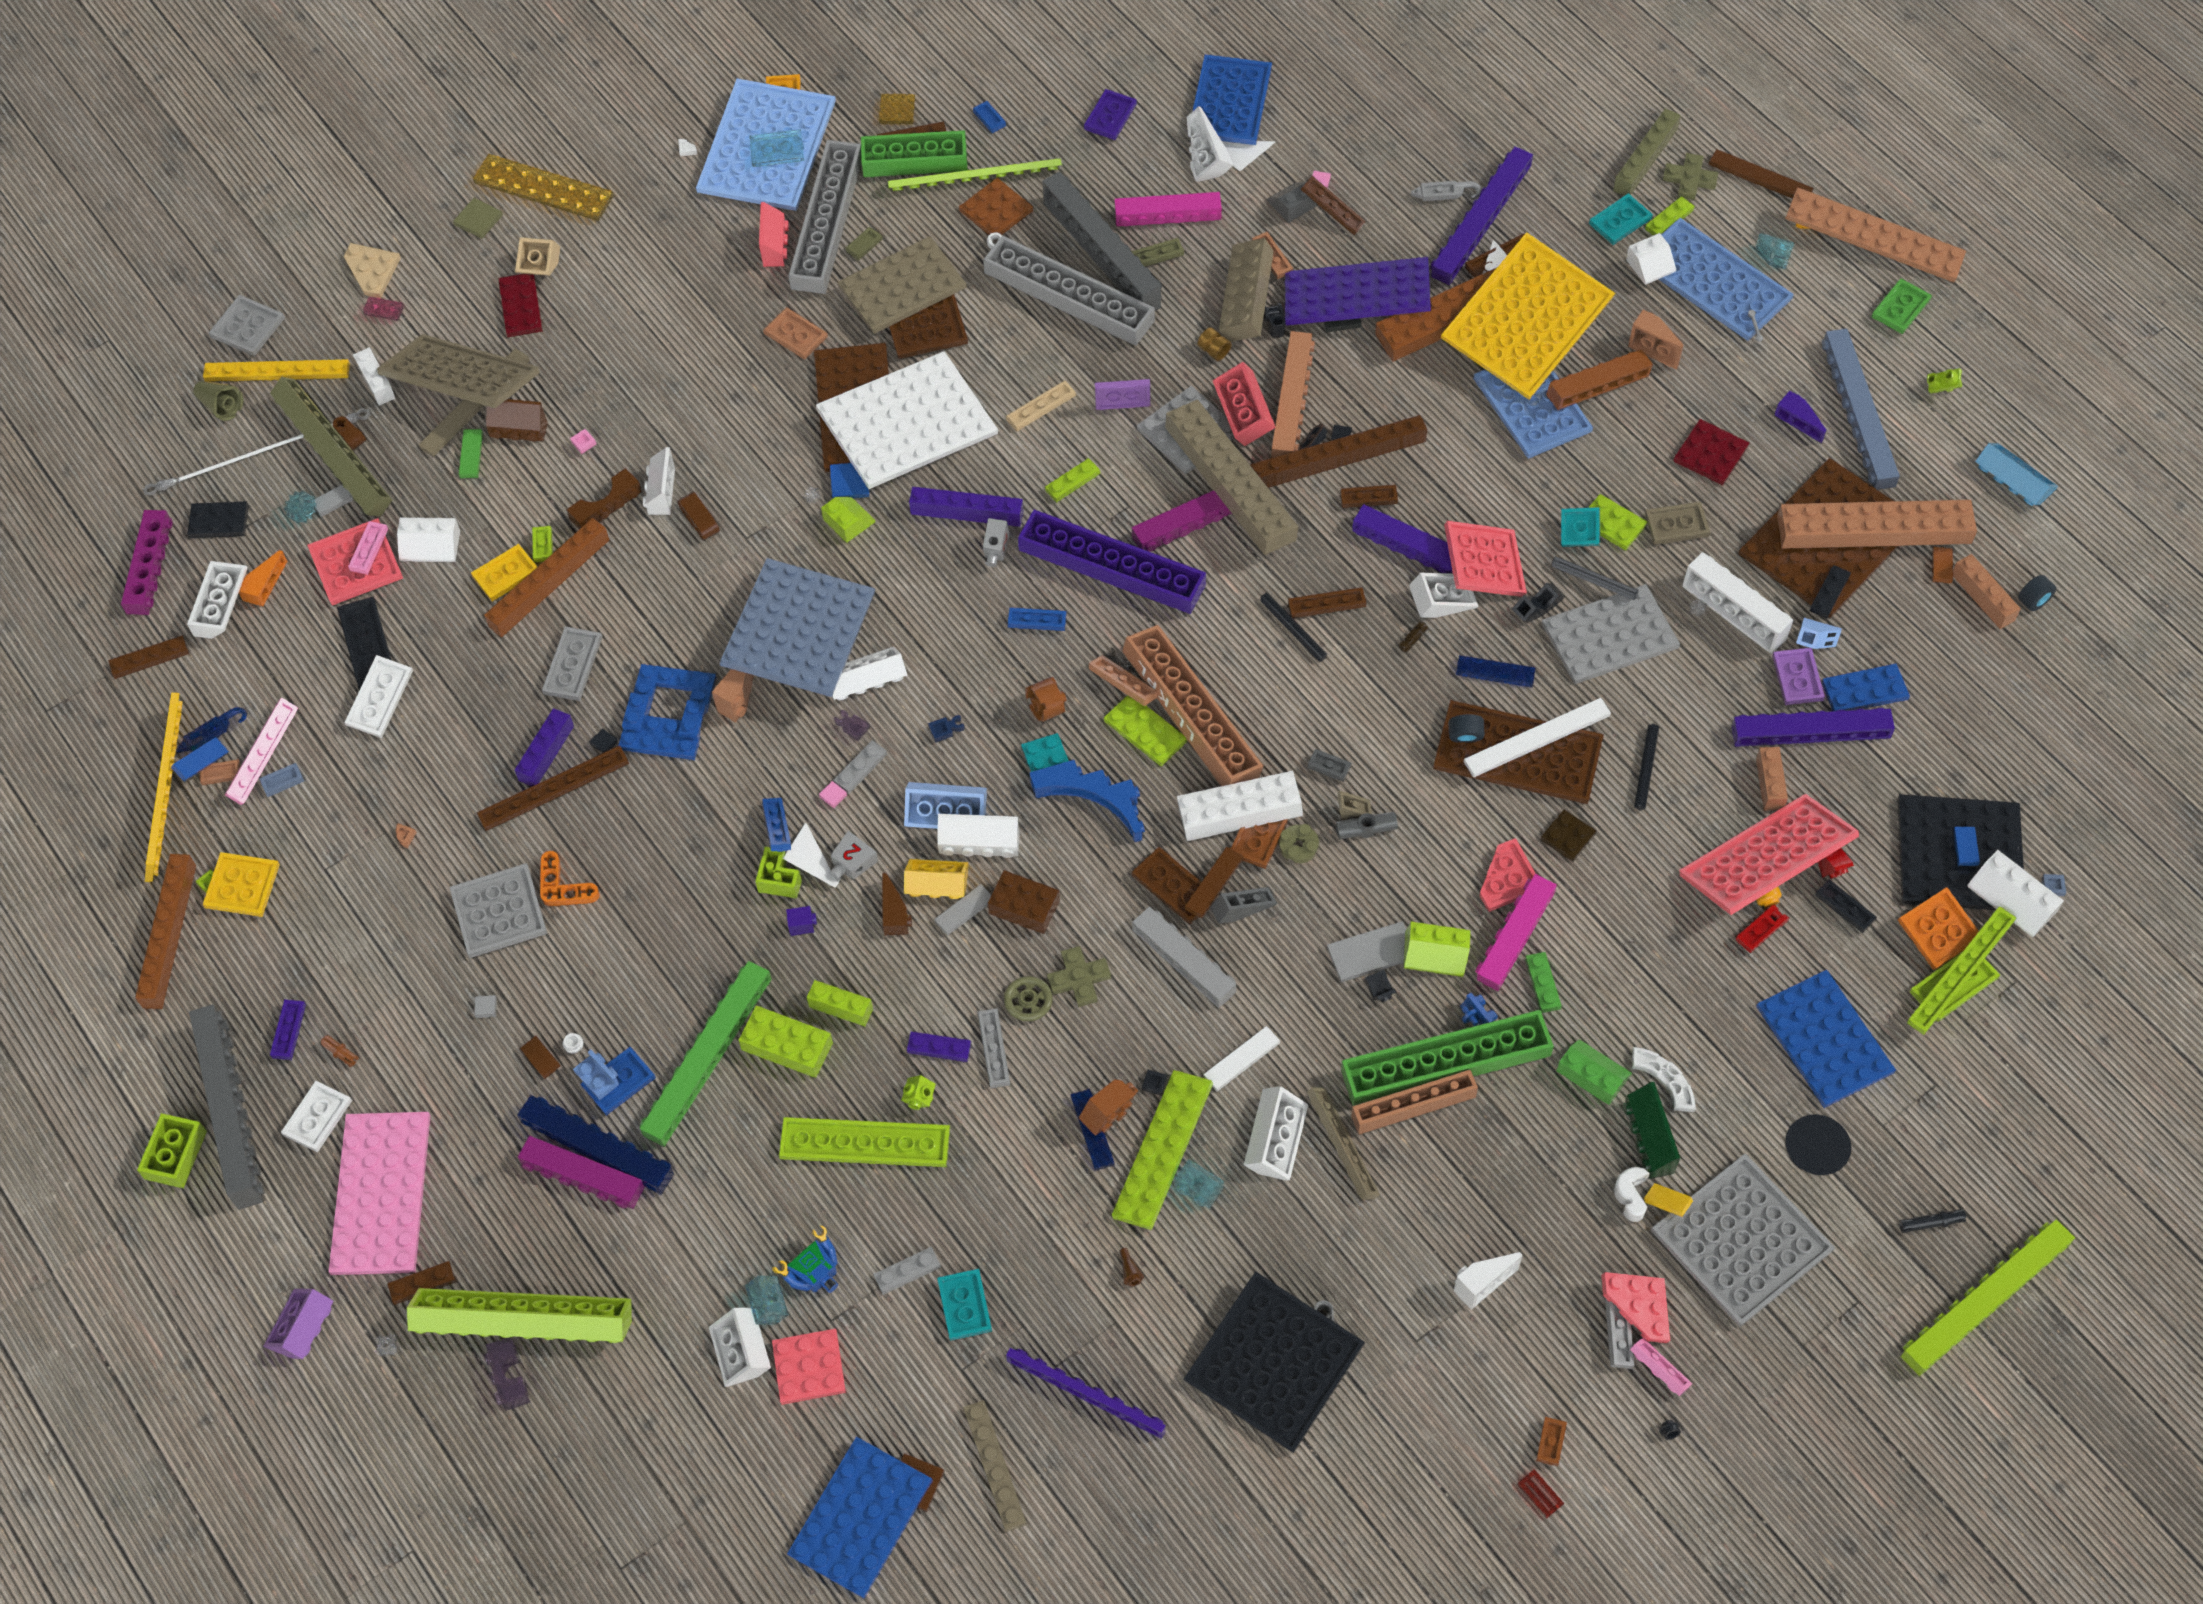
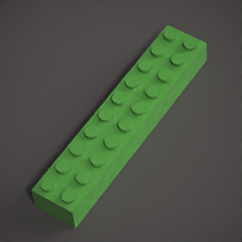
M1541 1010L1345 1059L1342 1060L1341 1073L1352 1106H1356L1467 1070H1471L1472 1075L1477 1076L1547 1058L1552 1055L1554 1045Z

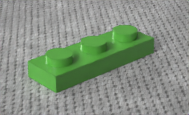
M1546 952L1526 955L1525 961L1541 1013L1561 1010L1562 1005Z

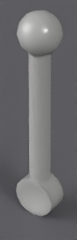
M1750 310L1748 312V316L1752 319L1754 329L1757 335L1756 340L1758 342H1761L1763 340V336L1760 335L1757 326V322L1755 319L1756 312L1754 310Z

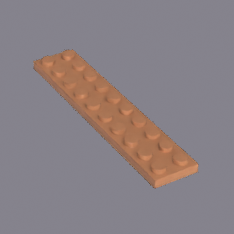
M1798 187L1785 217L1789 221L1951 282H1955L1966 253V250Z

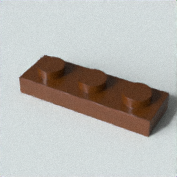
M1396 485L1340 489L1342 508L1362 507L1363 504L1366 506L1398 504Z
M447 1261L389 1282L387 1285L392 1302L396 1305L412 1299L419 1288L440 1289L456 1283L451 1263Z

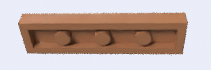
M1101 655L1089 663V670L1143 706L1158 698V691L1105 656Z

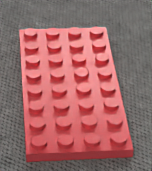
M1804 794L1680 869L1679 872L1683 879L1732 915L1858 838L1859 831L1816 800Z

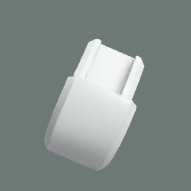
M1640 1167L1626 1169L1618 1176L1614 1186L1616 1199L1625 1205L1623 1214L1632 1222L1641 1221L1647 1209L1635 1186L1645 1182L1650 1173Z

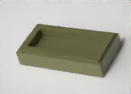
M868 227L845 248L846 252L859 261L882 241L883 237L877 231Z

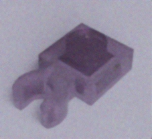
M845 710L840 711L841 716L844 717L843 719L834 718L835 724L843 726V732L857 741L870 729L869 723L855 714L850 718Z

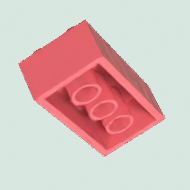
M1244 362L1212 380L1233 435L1241 444L1246 446L1276 428L1255 374Z

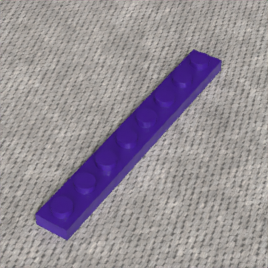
M1009 1348L1006 1354L1008 1363L1160 1439L1163 1438L1166 1432V1425L1163 1424L1164 1422L1155 1416L1150 1418L1144 1415L1141 1409L1135 1406L1130 1408L1124 1405V1401L1117 1397L1110 1398L1105 1395L1103 1390L1097 1387L1092 1389L1086 1386L1083 1380L1077 1377L1072 1379L1066 1376L1063 1370L1059 1368L1052 1369L1047 1366L1045 1361L1039 1358L1034 1360L1028 1357V1354L1017 1348L1014 1350Z

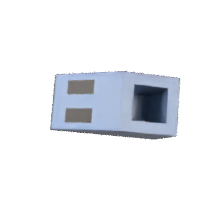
M1804 618L1796 644L1813 649L1836 647L1842 628Z

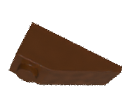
M882 873L884 936L909 934L908 927H912V915H908L907 907L887 873Z

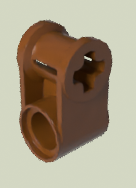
M341 416L334 419L333 427L352 451L366 441L362 432L346 417Z

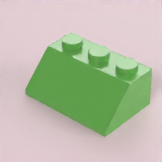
M1580 1039L1570 1046L1559 1061L1556 1071L1608 1105L1612 1103L1632 1075L1630 1071Z

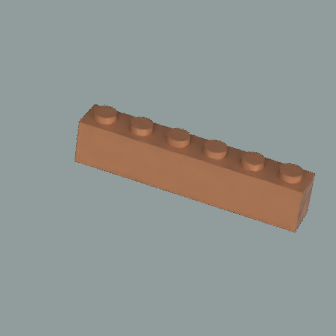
M1467 1070L1353 1106L1351 1117L1359 1135L1476 1098L1478 1086L1471 1070Z

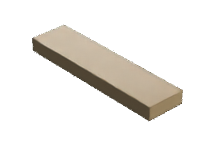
M1064 380L1008 414L1006 420L1016 431H1019L1075 397L1076 392Z

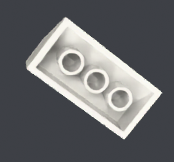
M210 561L187 623L193 636L212 639L225 631L245 577L247 566Z
M891 647L847 662L833 694V699L844 700L850 694H862L868 688H880L886 682L902 680L904 676H907L901 653L895 647Z
M938 814L939 854L947 856L962 854L964 856L1018 857L1020 838L1018 817Z
M1999 850L1985 862L1967 886L1995 909L2000 906L2015 916L2017 919L2014 923L2031 937H2034L2058 912L2064 900Z
M1281 1086L1263 1089L1244 1166L1260 1175L1286 1181L1290 1180L1308 1104Z

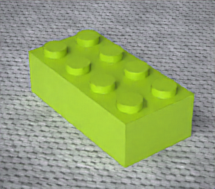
M757 1005L738 1040L742 1051L814 1078L817 1077L833 1044L831 1033Z

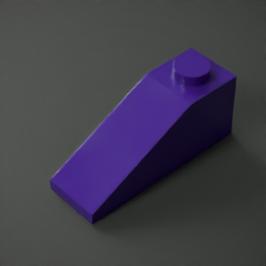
M1789 391L1778 403L1775 416L1822 443L1827 431L1807 401L1800 395Z

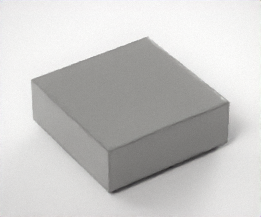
M496 995L475 997L474 1015L476 1018L496 1017Z

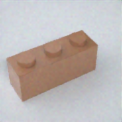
M1760 747L1756 757L1763 809L1764 811L1779 810L1786 805L1788 800L1780 747Z

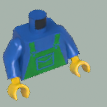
M820 1225L822 1234L817 1235L816 1231L812 1230V1234L820 1239L819 1242L816 1239L788 1265L784 1261H778L782 1265L780 1271L776 1267H772L773 1272L782 1274V1278L793 1289L811 1290L815 1293L821 1287H824L829 1293H832L838 1287V1283L832 1278L837 1273L836 1266L838 1261L836 1250L829 1237L826 1236V1228Z

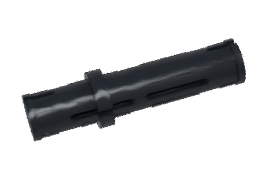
M1963 1208L1947 1212L1942 1210L1932 1215L1899 1220V1227L1902 1233L1940 1226L1945 1228L1951 1224L1966 1222V1214Z

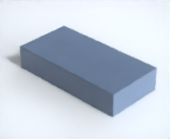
M296 763L259 778L267 797L304 782Z

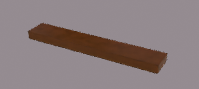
M1716 149L1709 161L1710 166L1792 199L1797 187L1809 192H1813L1814 189Z

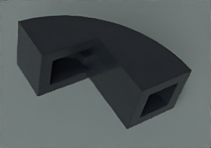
M1546 583L1535 596L1523 595L1512 610L1523 622L1533 621L1552 610L1565 596L1554 584Z

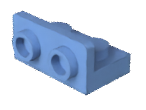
M590 1049L588 1051L589 1057L577 1065L573 1071L592 1093L601 1100L619 1085L616 1078L618 1074L611 1066L608 1068L604 1064L606 1061L600 1053L595 1054Z

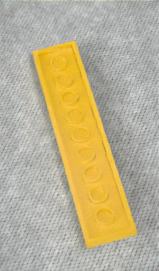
M171 692L146 860L145 882H153L154 876H158L159 861L172 783L173 769L171 766L174 764L179 724L182 714L183 701H179L180 693Z

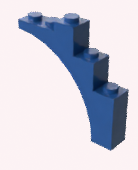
M1075 760L1029 773L1035 798L1051 795H1069L1094 801L1109 809L1123 822L1134 842L1142 841V833L1145 832L1143 822L1138 821L1137 816L1139 813L1136 806L1138 805L1137 797H1140L1137 785L1134 786L1131 779L1111 785L1110 778L1105 776L1103 769L1083 775L1081 767L1076 766Z

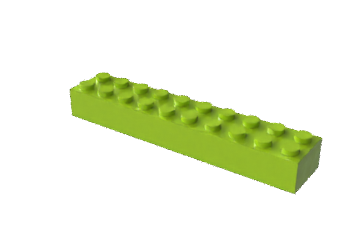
M419 1288L407 1306L408 1331H415L419 1334L435 1332L440 1335L455 1333L461 1336L475 1334L482 1337L495 1335L503 1338L515 1336L523 1337L524 1339L536 1337L546 1340L556 1338L567 1341L587 1340L588 1342L608 1341L610 1343L623 1342L632 1323L630 1298Z

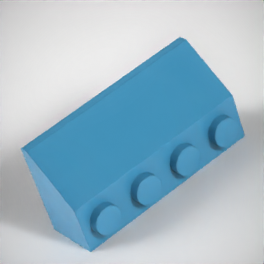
M1988 443L1975 461L1979 464V469L1985 473H1992L1994 475L1993 479L2001 484L2005 483L2010 486L2008 489L2016 495L2021 494L2025 497L2023 500L2031 506L2034 504L2041 505L2059 487L1999 443Z

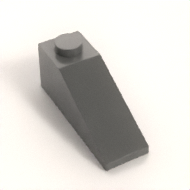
M1269 887L1221 893L1210 908L1218 923L1221 924L1235 922L1275 906L1277 902Z

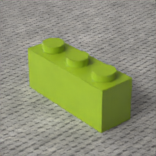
M814 980L807 995L809 1008L866 1027L873 1011L871 999Z

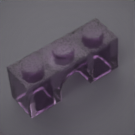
M512 1337L487 1344V1353H484L487 1365L492 1367L493 1372L489 1373L492 1385L497 1387L498 1392L494 1393L498 1406L502 1405L504 1410L507 1411L531 1403L527 1386L522 1376L514 1379L506 1378L507 1370L511 1366L520 1363L516 1344Z

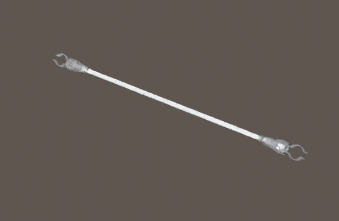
M362 408L357 413H349L344 417L354 424L358 419L366 420L371 414L369 409ZM367 412L365 416H359L360 413ZM301 434L182 477L162 479L156 482L157 484H147L142 489L145 496L147 494L154 495L157 491L168 490L182 480L301 439L304 435ZM155 487L152 492H147L148 488Z

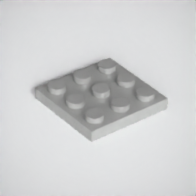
M239 295L210 330L209 335L215 340L255 356L282 323L285 316L277 310Z

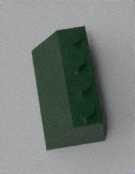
M1650 1082L1627 1095L1625 1103H1623V1110L1625 1115H1629L1631 1121L1629 1122L1630 1131L1632 1134H1635L1637 1152L1641 1153L1643 1157L1642 1167L1650 1173L1649 1178L1654 1179L1674 1174L1680 1161V1155L1655 1082Z

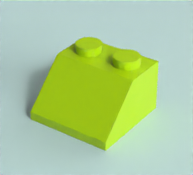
M835 497L821 507L823 520L846 543L876 522L852 497Z

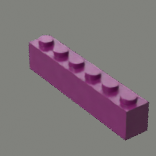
M1213 490L1133 526L1132 539L1138 548L1152 552L1163 544H1169L1174 539L1185 537L1196 529H1202L1212 522H1218L1223 517L1233 514Z
M532 1136L528 1137L518 1155L521 1167L530 1172L533 1170L538 1171L543 1177L558 1179L565 1186H576L579 1191L585 1194L591 1192L596 1194L597 1198L603 1201L611 1200L623 1209H626V1207L634 1209L645 1188L641 1179Z

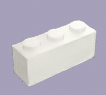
M370 347L353 354L357 367L378 406L395 399L387 378L378 374L377 368L379 364Z

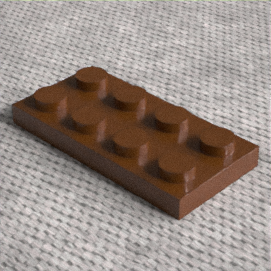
M1158 847L1132 871V877L1191 925L1198 917L1185 910V905L1195 893L1201 881L1162 848Z

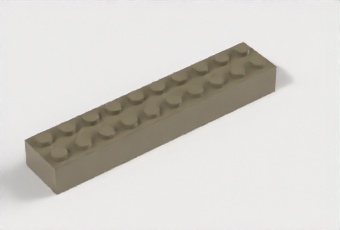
M1198 399L1166 413L1165 428L1264 555L1296 541L1298 525Z

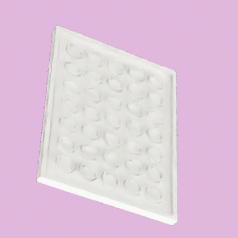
M945 351L816 404V410L868 489L998 434L997 427Z

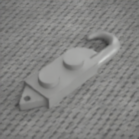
M1473 181L1421 183V186L1411 191V195L1421 198L1423 201L1458 199L1463 195L1464 189L1473 188L1477 191L1476 194L1471 195V199L1480 196L1482 189L1478 183Z

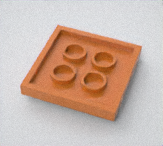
M1947 887L1897 919L1933 970L1964 951L1979 932Z

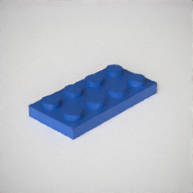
M1897 663L1823 678L1821 682L1832 711L1866 709L1905 701L1910 697Z

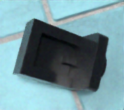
M1380 970L1364 978L1373 1000L1385 1002L1392 999V994L1396 993L1395 988L1391 987L1385 970Z

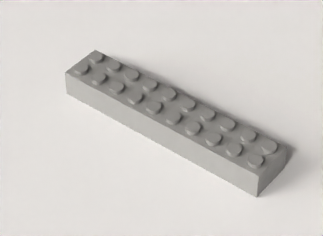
M827 140L788 276L791 290L826 294L862 163L861 144Z
M1003 235L983 259L985 274L1135 346L1155 322L1154 307Z

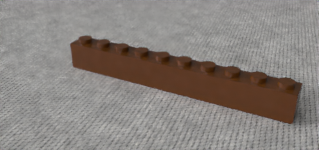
M1421 415L1256 462L1250 464V466L1264 484L1270 488L1424 443L1427 437V427Z

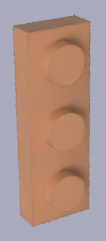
M1268 232L1252 238V240L1265 238L1273 249L1271 271L1277 280L1285 277L1286 273L1293 271V267Z

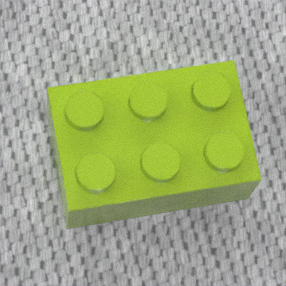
M161 1113L137 1171L145 1180L184 1189L207 1133L206 1129L198 1121Z

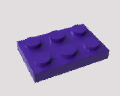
M1105 89L1085 122L1084 130L1116 140L1136 107L1137 99Z

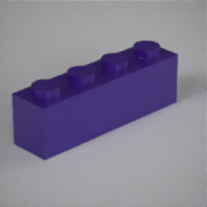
M554 708L552 709L515 768L519 782L532 787L541 781L574 728L569 714Z

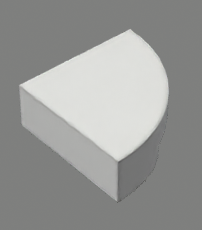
M678 139L680 156L697 155L694 144L687 142L685 139Z

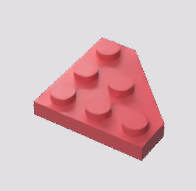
M1516 838L1499 844L1490 864L1479 895L1488 912L1515 902L1519 895L1522 896L1525 890L1523 888L1529 878L1532 879L1536 874Z
M1608 1272L1601 1275L1603 1296L1617 1306L1620 1310L1619 1313L1630 1325L1634 1324L1642 1333L1641 1336L1647 1342L1668 1343L1670 1341L1664 1278Z

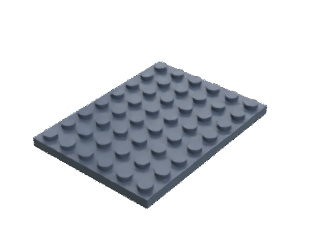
M767 558L723 653L720 666L833 697L876 588Z

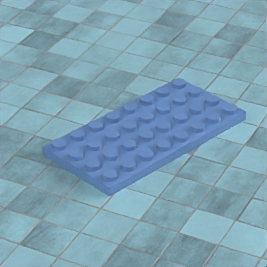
M1679 218L1662 234L1670 246L1676 272L1658 280L1747 341L1756 334L1752 319L1748 316L1750 310L1756 312L1755 319L1760 330L1793 299V293L1682 218Z

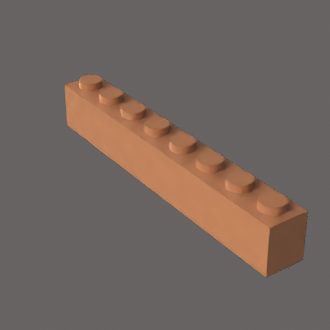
M1290 332L1271 458L1299 450V444H1296V440H1300L1301 429L1298 428L1299 425L1303 424L1304 414H1301V410L1305 411L1306 400L1303 399V396H1307L1308 385H1305V383L1310 380L1311 370H1308V366L1312 367L1313 360L1310 352H1314L1315 341H1312V333Z

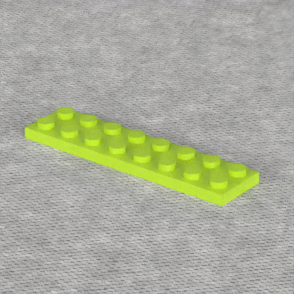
M1173 1070L1113 1210V1219L1152 1230L1213 1086L1212 1080Z
M784 1117L779 1158L784 1160L947 1167L950 1125Z

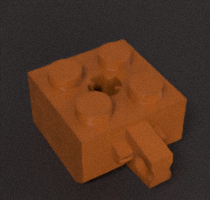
M1114 1079L1089 1099L1079 1119L1095 1136L1101 1131L1103 1133L1107 1132L1113 1126L1112 1123L1115 1120L1119 1122L1127 1115L1126 1111L1133 1105L1131 1101L1137 1094L1138 1089L1131 1082L1125 1084L1122 1080Z

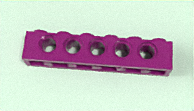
M144 510L121 601L126 614L149 615L150 608L154 605L153 596L158 588L157 580L158 576L161 575V563L165 559V546L169 543L168 534L173 526L172 518L169 517L166 510Z

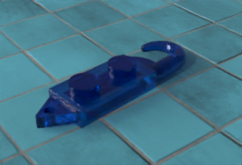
M235 707L219 717L212 718L183 736L184 739L177 747V752L195 751L215 737L218 738L227 732L230 726V718L237 714H242V717L238 720V723H242L247 718V711L242 707Z

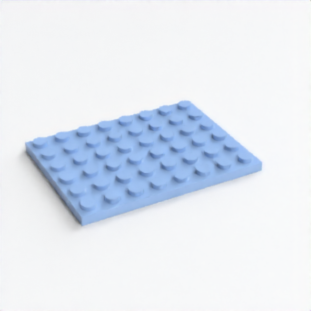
M736 79L696 186L697 193L756 204L765 202L772 207L797 211L836 102L835 96Z

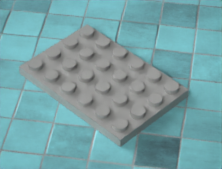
M1647 584L1635 588L1639 591L1638 597L1635 600L1616 594L1542 620V626L1574 685L1680 647L1678 639Z

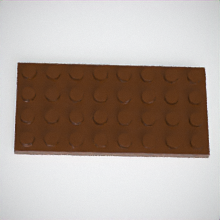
M886 343L814 350L818 404L889 374ZM820 416L825 472H830V465L851 462Z
M1450 700L1433 769L1473 778L1464 764L1465 758L1547 721ZM1465 714L1481 716L1484 719V738L1472 743L1451 741L1449 739V719ZM1583 729L1578 730L1478 775L1474 779L1588 804L1604 734Z

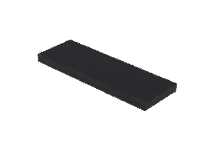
M374 596L337 607L359 691L376 655L392 661Z

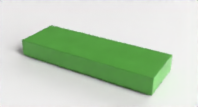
M464 429L459 468L460 478L479 477L483 439L482 429Z

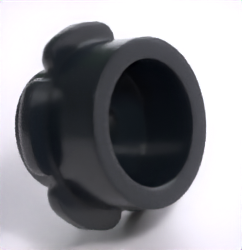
M1667 1420L1662 1423L1659 1432L1666 1440H1672L1680 1435L1679 1422H1673V1420Z

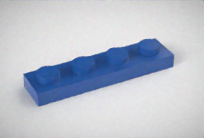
M782 798L762 799V808L771 852L791 850V841Z

